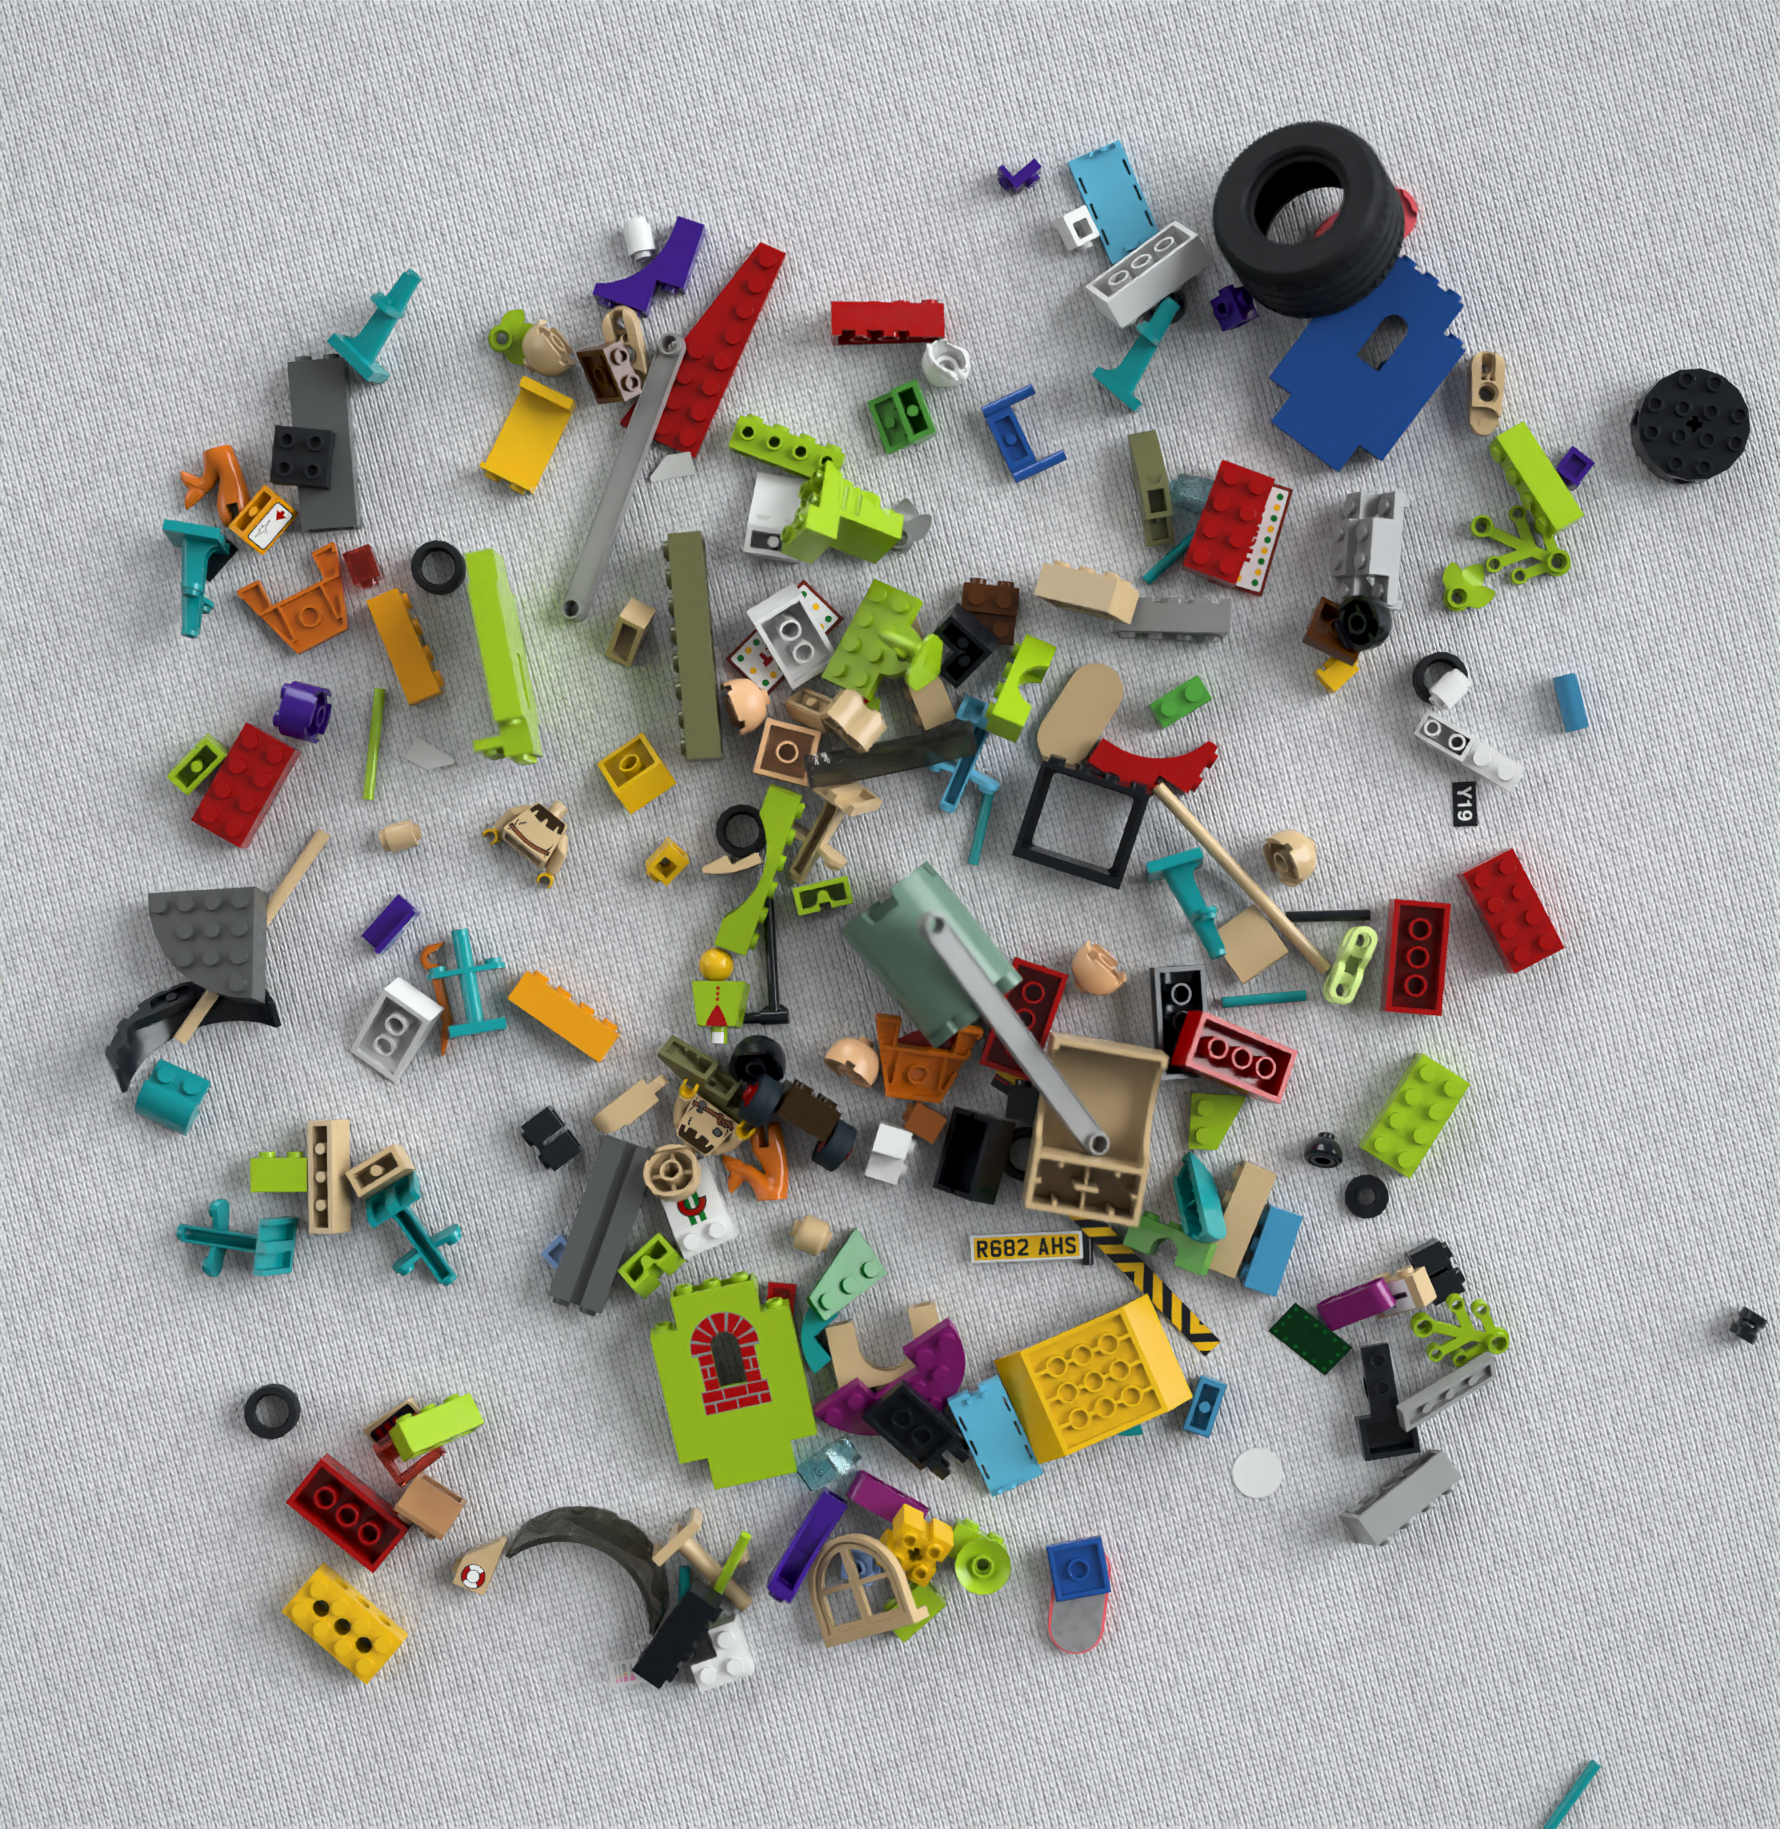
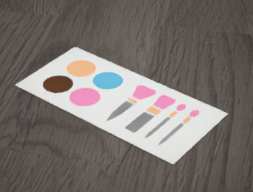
M638 1658L607 1663L611 1687L647 1682L632 1671Z

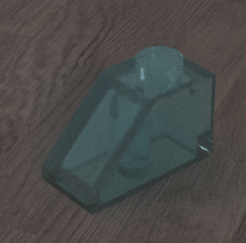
M1180 473L1178 480L1172 479L1169 486L1172 505L1201 515L1214 480Z
M844 1435L832 1441L797 1466V1473L808 1489L813 1491L841 1477L862 1457L854 1444Z

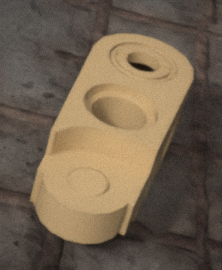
M616 306L605 316L602 323L605 342L621 340L625 347H630L634 351L635 357L630 358L629 361L633 370L640 378V387L642 389L650 368V362L640 321L636 312L630 307ZM623 317L624 328L617 324L619 318Z
M1490 351L1477 353L1470 360L1467 368L1468 426L1476 436L1480 437L1490 435L1498 427L1502 410L1505 361L1500 355ZM1482 365L1489 367V373L1485 374L1481 371ZM1485 389L1491 394L1490 402L1480 399L1479 390Z
M663 1074L649 1082L648 1085L643 1079L639 1080L590 1121L598 1131L604 1133H613L625 1124L627 1126L659 1101L655 1094L669 1081Z

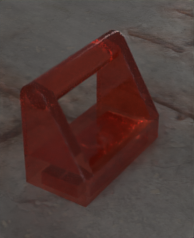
M415 1412L412 1417L418 1415V1413ZM389 1433L372 1446L377 1457L400 1487H403L446 1453L442 1445L431 1450L401 1473L394 1461L400 1454Z

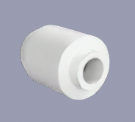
M633 218L624 222L625 229L623 234L629 258H635L636 262L651 259V254L656 252L651 227L646 222V218Z
M1454 668L1452 672L1448 671L1429 690L1431 695L1429 700L1439 710L1443 708L1450 710L1468 692L1467 688L1471 685V682L1462 672Z

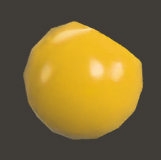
M719 947L710 948L701 955L699 971L707 981H725L732 975L734 960L725 949Z

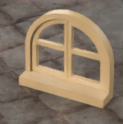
M850 1533L834 1538L822 1546L810 1567L808 1578L809 1596L826 1648L915 1624L929 1617L926 1605L916 1608L906 1576L897 1558L884 1544L873 1537ZM851 1549L863 1551L879 1562L885 1572L860 1579ZM840 1552L849 1582L825 1589L827 1567L833 1557ZM888 1577L899 1608L872 1615L863 1584ZM852 1588L861 1618L835 1625L826 1595Z

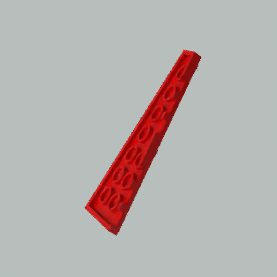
M760 242L684 339L686 353L683 356L653 441L681 453L691 452V457L697 458L786 258L785 252ZM637 400L622 418L620 426L628 427Z

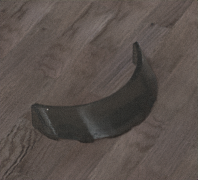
M971 720L930 732L874 743L867 752L860 754L853 748L812 755L806 754L803 755L809 789L927 767L971 756L978 752Z
M563 1506L530 1519L521 1526L505 1557L510 1559L528 1548L551 1542L583 1544L607 1554L624 1567L639 1587L648 1612L649 1634L655 1635L670 1604L668 1578L664 1563L659 1567L652 1560L654 1546L648 1539V1536L637 1525L628 1519L620 1518L617 1513L595 1506Z

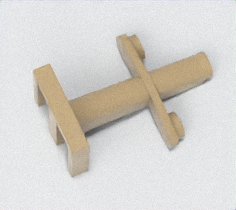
M841 770L813 776L807 787L825 799V804L810 831L796 822L793 824L792 829L797 830L793 841L798 839L804 842L789 869V877L794 882L803 884L820 856L825 860L824 865L828 869L839 871L840 868H843L847 863V859L828 844L830 838L845 814L851 817L878 810L883 801Z
M694 1507L691 1510L689 1523L683 1527L678 1522L670 1530L669 1542L664 1547L659 1541L654 1545L652 1560L660 1567L676 1551H679L708 1579L705 1583L713 1588L724 1566L722 1567L693 1537L701 1528L703 1516ZM747 1548L737 1565L738 1568H741L751 1557L748 1554L749 1550ZM731 1577L723 1595L742 1612L753 1602V1599Z

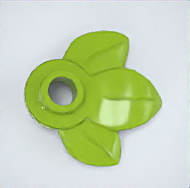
M514 309L505 313L500 325L490 330L488 343L494 351L504 353L511 363L523 366L525 365L523 362L525 356L522 350V341L526 332L534 324L524 323L525 313L523 309ZM504 333L508 338L505 344H500L497 340L498 335Z
M1451 562L1443 572L1442 581L1446 589L1443 593V603L1450 611L1460 612L1467 607L1482 608L1490 603L1496 594L1491 588L1482 586L1484 581L1483 564L1470 565L1461 570L1456 563ZM1454 593L1461 596L1460 603L1453 602L1452 595Z

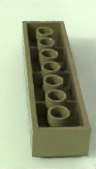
M701 531L667 533L668 541H663V553L666 562H670V569L665 570L666 585L669 587V590L672 589L673 596L668 598L669 615L675 618V625L670 626L671 641L674 645H677L678 654H673L674 671L680 675V682H675L676 698L682 701L683 710H678L679 727L685 731V738H680L681 754L687 757V760L691 763L724 760L705 538Z

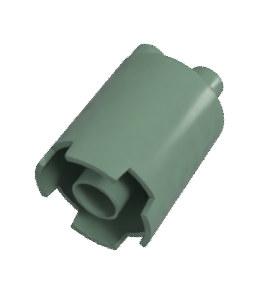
M926 861L889 890L892 894L889 899L882 904L879 901L874 903L844 926L840 932L921 1034L936 1049L958 1030L961 1031L971 1024L981 1013L919 932L917 921L922 914L937 912L946 918L1002 996L1015 987L1023 978L939 873ZM932 918L929 923V929L931 932L935 928L934 918Z

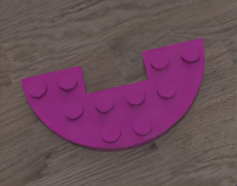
M947 1317L903 1346L904 1355L915 1365L914 1368L876 1393H873L857 1377L814 1405L813 1413L820 1420L838 1430L857 1435L881 1436L862 1419V1412L902 1379L941 1412L949 1404L947 1397L958 1392L965 1373V1352L959 1331L950 1318Z

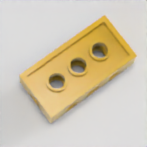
M325 1562L322 1563L281 1611L366 1685L409 1635ZM319 1600L327 1602L329 1609H323L319 1605ZM340 1619L348 1620L351 1627H344ZM361 1637L369 1638L372 1642V1645H365L362 1642Z

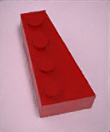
M935 299L922 300L921 303H910L908 300H897L894 302L831 301L833 346L933 343L936 340L945 339L944 303H938V300Z

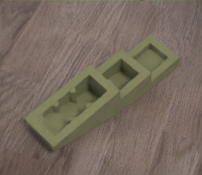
M672 1035L658 1052L657 1056L680 1079L684 1081L687 1078L686 1084L692 1089L695 1088L696 1084H699V1089L697 1090L699 1095L740 1123L742 1119L738 1117V1112L743 1101V1094L745 1093L740 1089L742 1082H737L733 1077L719 1070V1061ZM748 1122L744 1123V1126L747 1128L751 1125Z

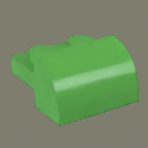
M917 379L893 388L889 393L867 402L888 455L914 444L923 443L937 434Z

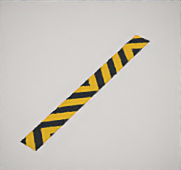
M1068 1215L1144 1294L1148 1293L1150 1300L1204 1356L1221 1342L1130 1247L1123 1245L1124 1241L1105 1221Z

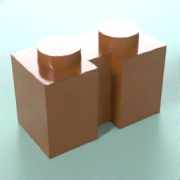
M916 1101L914 1105L909 1102L901 1116V1119L905 1121L903 1128L934 1144L947 1121L945 1115L921 1101Z

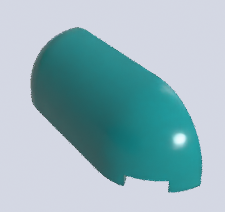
M1188 1152L1181 1160L1185 1164L1181 1168L1178 1177H1173V1187L1182 1228L1187 1236L1197 1242L1214 1243L1226 1236V1226L1216 1183L1209 1170L1193 1153Z

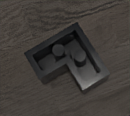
M958 602L939 621L933 632L951 649L941 660L940 675L957 689L993 653L999 641L995 635Z

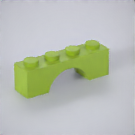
M1028 634L1025 635L1022 644L1016 642L1010 656L1015 661L1013 664L1008 662L1002 674V678L1006 679V682L1004 684L999 681L993 695L998 700L996 703L990 702L984 716L989 719L985 728L986 731L1013 743L1017 742L1032 708L1022 697L1019 686L1027 683H1042L1057 649L1056 646Z

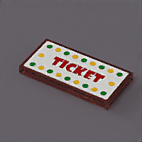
M1273 484L1233 590L1262 597L1293 489ZM1210 580L1207 581V582L1212 583V584H1216V585H1219V586H1223V587L1229 588V587H1227V586L1221 585V584H1219V583H1216V582H1213V581H1210Z
M803 579L797 588L804 596L824 633L828 636L844 618ZM756 628L726 658V661L745 679L755 682L760 690L765 689L768 696L786 679Z

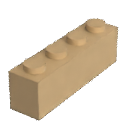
M915 618L911 627L918 632L923 641L925 638ZM940 675L919 691L912 690L907 684L901 687L907 702L913 701L916 712H913L912 715L918 728L923 727L925 732L957 720Z
M350 1119L308 1120L309 1234L350 1232L351 1190L350 1181L345 1174L350 1170Z
M1242 1160L1241 1165L1236 1164L1231 1175V1180H1234L1230 1191L1225 1190L1220 1202L1221 1206H1223L1222 1213L1226 1226V1236L1222 1240L1214 1242L1218 1246L1209 1269L1235 1278L1277 1177L1276 1173L1245 1160Z

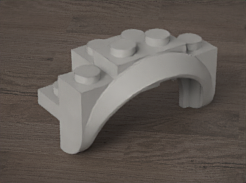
M1361 491L1347 494V500L1344 504L1346 515L1342 520L1335 521L1332 531L1333 544L1330 567L1332 569L1331 577H1336L1339 583V605L1345 598L1364 594L1378 597L1386 603L1390 611L1402 610L1403 600H1397L1403 516L1404 508H1410V498L1405 497V492L1393 491L1377 494ZM1366 577L1375 578L1373 587Z

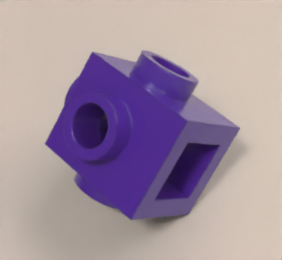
M1233 284L1226 286L1218 291L1219 296L1210 300L1213 314L1218 320L1222 332L1240 328L1259 317L1253 303V297L1244 286L1237 288Z

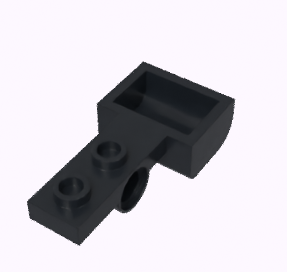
M1383 1342L1359 1346L1364 1372V1389L1370 1409V1414L1355 1417L1363 1459L1371 1461L1420 1453L1417 1426L1406 1432L1399 1425L1396 1409L1399 1403L1389 1343Z

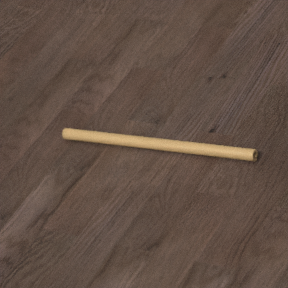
M1163 782L1155 786L1152 792L1313 967L1321 975L1324 974L1331 967V964Z
M321 829L317 830L267 902V927L330 838V835ZM206 989L174 1035V1038L186 1044L219 995Z

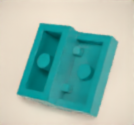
M159 1059L150 1078L145 1080L135 1104V1114L187 1136L199 1113V1107L211 1087V1081Z

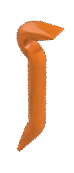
M444 942L428 945L422 950L420 963L427 971L430 968L439 967L437 963L431 964L428 961V956L442 947ZM442 978L432 980L437 1003L444 1008L441 1014V1056H444L449 1043L447 1028L453 1026V1018L444 979Z

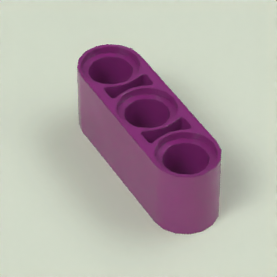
M1380 1277L1328 1297L1319 1302L1315 1307L1326 1327L1331 1331H1335L1384 1312L1393 1307L1396 1301L1384 1278Z
M864 1470L858 1471L845 1494L852 1501L893 1523L894 1517L904 1503L923 1512L924 1519L929 1512V1508L921 1502Z

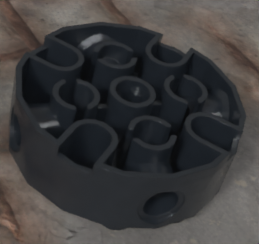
M1702 368L1678 370L1657 381L1637 402L1630 422L1632 446L1637 456H1640L1643 464L1657 478L1677 485L1700 484L1728 470L1744 452L1750 434L1749 409L1739 389L1723 375ZM1690 422L1691 426L1694 427V431L1691 432V428L1686 426V423Z

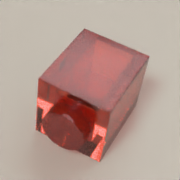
M370 544L343 553L354 586L358 588L363 587V590H369L379 586L378 581L385 579L374 547Z

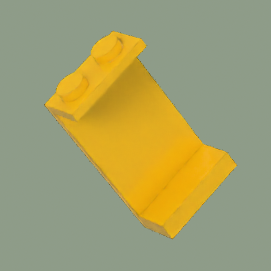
M523 375L519 383L521 391L486 462L481 461L479 467L485 471L483 476L496 483H499L500 479L510 483L509 489L521 495H524L525 492L533 495L577 404L573 399Z

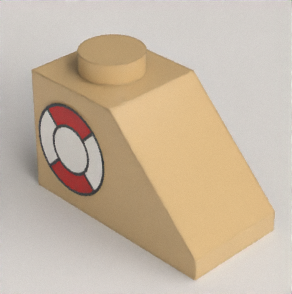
M631 598L618 618L605 656L630 668L650 630L657 610Z
M505 1536L499 1537L468 1550L463 1558L457 1557L451 1571L452 1574H455L453 1584L484 1596L508 1538Z

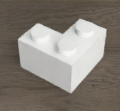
M880 1120L864 1176L897 1185L898 1179L904 1180L908 1164L904 1163L906 1154L912 1155L917 1140L916 1137L912 1136L913 1133L903 1128V1126Z
M737 1614L716 1620L714 1624L710 1622L708 1632L715 1650L694 1657L692 1660L691 1669L700 1693L753 1675L755 1665Z

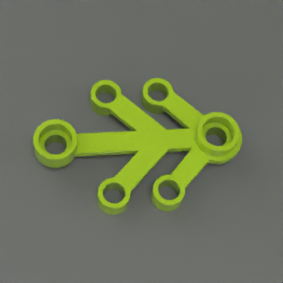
M1521 505L1513 506L1508 512V518L1515 523L1521 539L1494 527L1492 519L1486 515H1478L1470 522L1469 530L1475 538L1482 539L1487 536L1516 550L1499 557H1489L1484 564L1487 572L1497 573L1502 567L1529 557L1541 562L1526 569L1521 567L1514 569L1510 573V581L1514 585H1522L1529 578L1543 573L1559 577L1566 574L1571 567L1569 554L1563 549H1558L1554 536L1548 539L1545 534L1538 530L1534 522L1533 529L1542 536L1546 551L1536 547L1526 520V509ZM1514 509L1521 511L1522 517L1520 519H1516L1513 516ZM1477 523H1482L1485 526L1484 532L1476 530L1475 526ZM1553 558L1560 560L1561 565L1559 568H1555L1552 565ZM1490 560H1496L1498 562L1497 569L1494 570L1490 568ZM1517 571L1523 574L1524 578L1522 581L1515 579L1514 575Z
M1457 1293L1450 1294L1446 1298L1445 1303L1449 1310L1455 1314L1460 1326L1432 1320L1424 1312L1415 1313L1410 1320V1328L1420 1338L1428 1337L1433 1332L1453 1337L1442 1344L1432 1342L1427 1345L1425 1353L1433 1362L1442 1360L1444 1355L1450 1353V1359L1454 1365L1462 1367L1486 1351L1493 1354H1501L1509 1347V1334L1504 1328L1495 1327L1489 1314L1490 1308L1483 1299L1474 1300L1471 1303L1470 1310L1475 1317L1480 1318L1484 1331L1474 1329L1464 1308L1465 1302ZM1459 1300V1302L1456 1305L1452 1306V1303L1454 1301ZM1480 1306H1483L1482 1310L1477 1311ZM1470 1341L1479 1342L1467 1350L1459 1348ZM1434 1350H1438L1436 1354L1431 1355ZM1463 1355L1460 1360H1456L1458 1356Z

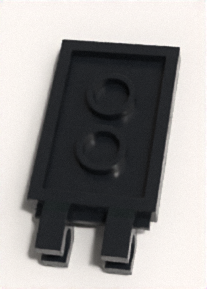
M904 1379L900 1380L862 1412V1419L920 1471L927 1466L941 1480L950 1475V1470L948 1469L950 1463L941 1455L948 1449L961 1463H964L971 1457V1454L968 1452L970 1450L968 1444L961 1438V1431Z

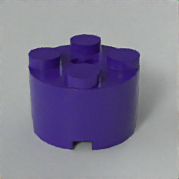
M293 681L291 684L284 683L280 692L282 701L279 710H276L274 713L273 726L278 727L281 735L317 743L319 740L316 739V736L318 734L324 735L330 720L332 704L327 703V696L332 697L331 691L299 681Z

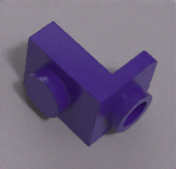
M1034 158L1017 174L1012 176L1002 164L998 167L997 174L999 177L997 181L1007 192L1011 190L1016 195L1025 186L1027 189H1030L1040 180L1039 174L1041 173L1042 166Z
M1572 446L1556 465L1555 470L1567 489L1569 488L1573 491L1581 484V480L1595 462Z

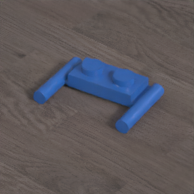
M1032 384L980 408L1016 484L1067 460L1064 451L1060 450L1037 461L1011 408V405L1036 394Z

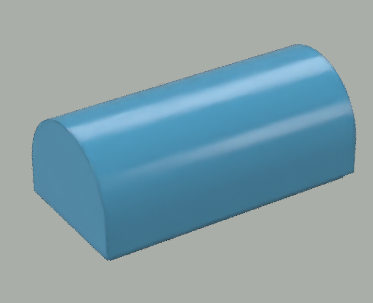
M1570 673L1553 678L1566 733L1587 728L1589 723L1577 674Z
M1200 1375L1182 1429L1206 1438L1210 1437L1227 1387L1226 1383L1209 1376Z

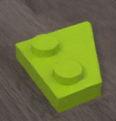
M1191 1092L1188 1149L1217 1150L1245 1102L1246 1096Z

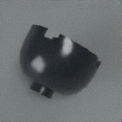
M1364 594L1353 595L1345 598L1339 605L1337 610L1340 611L1339 620H1335V628L1338 638L1345 647L1353 648L1358 652L1368 651L1381 646L1390 636L1393 627L1392 614L1386 603L1378 597Z
M752 1035L741 1040L736 1045L729 1061L730 1074L737 1082L740 1079L747 1082V1087L753 1085L762 1074H766L776 1081L782 1080L786 1070V1057L780 1044L774 1039L762 1035Z

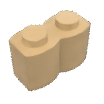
M853 689L840 690L819 716L859 754L867 752L887 728L883 722L884 718L877 710L873 708L868 709L863 703V697Z

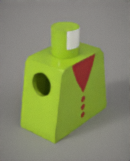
M692 981L697 1025L702 1028H711L710 1044L727 1045L728 1029H741L743 1026L750 984L744 981Z

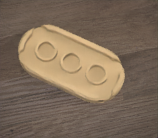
M1092 663L1082 666L1072 675L1039 726L1037 745L1043 757H1050V754H1055L1066 758V763L1075 765L1088 755L1123 698L1122 681L1112 668L1103 664Z

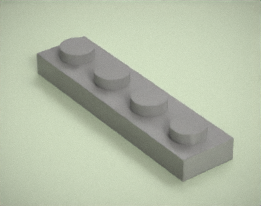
M1485 1352L1397 1405L1396 1409L1400 1427L1408 1432L1497 1378L1494 1357Z

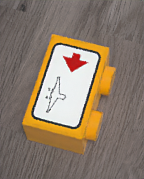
M264 485L228 527L263 556L283 531L291 525L299 513L267 485Z

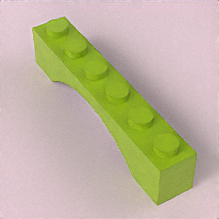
M771 784L768 788L760 811L767 841L766 862L763 874L752 894L737 908L724 916L714 945L744 956L747 955L749 949L755 950L760 934L755 933L758 923L764 924L769 908L764 907L768 897L773 898L778 882L774 881L776 872L783 871L787 856L783 855L785 846L792 845L797 831L792 829L795 818L801 819L806 804L801 803L802 794Z

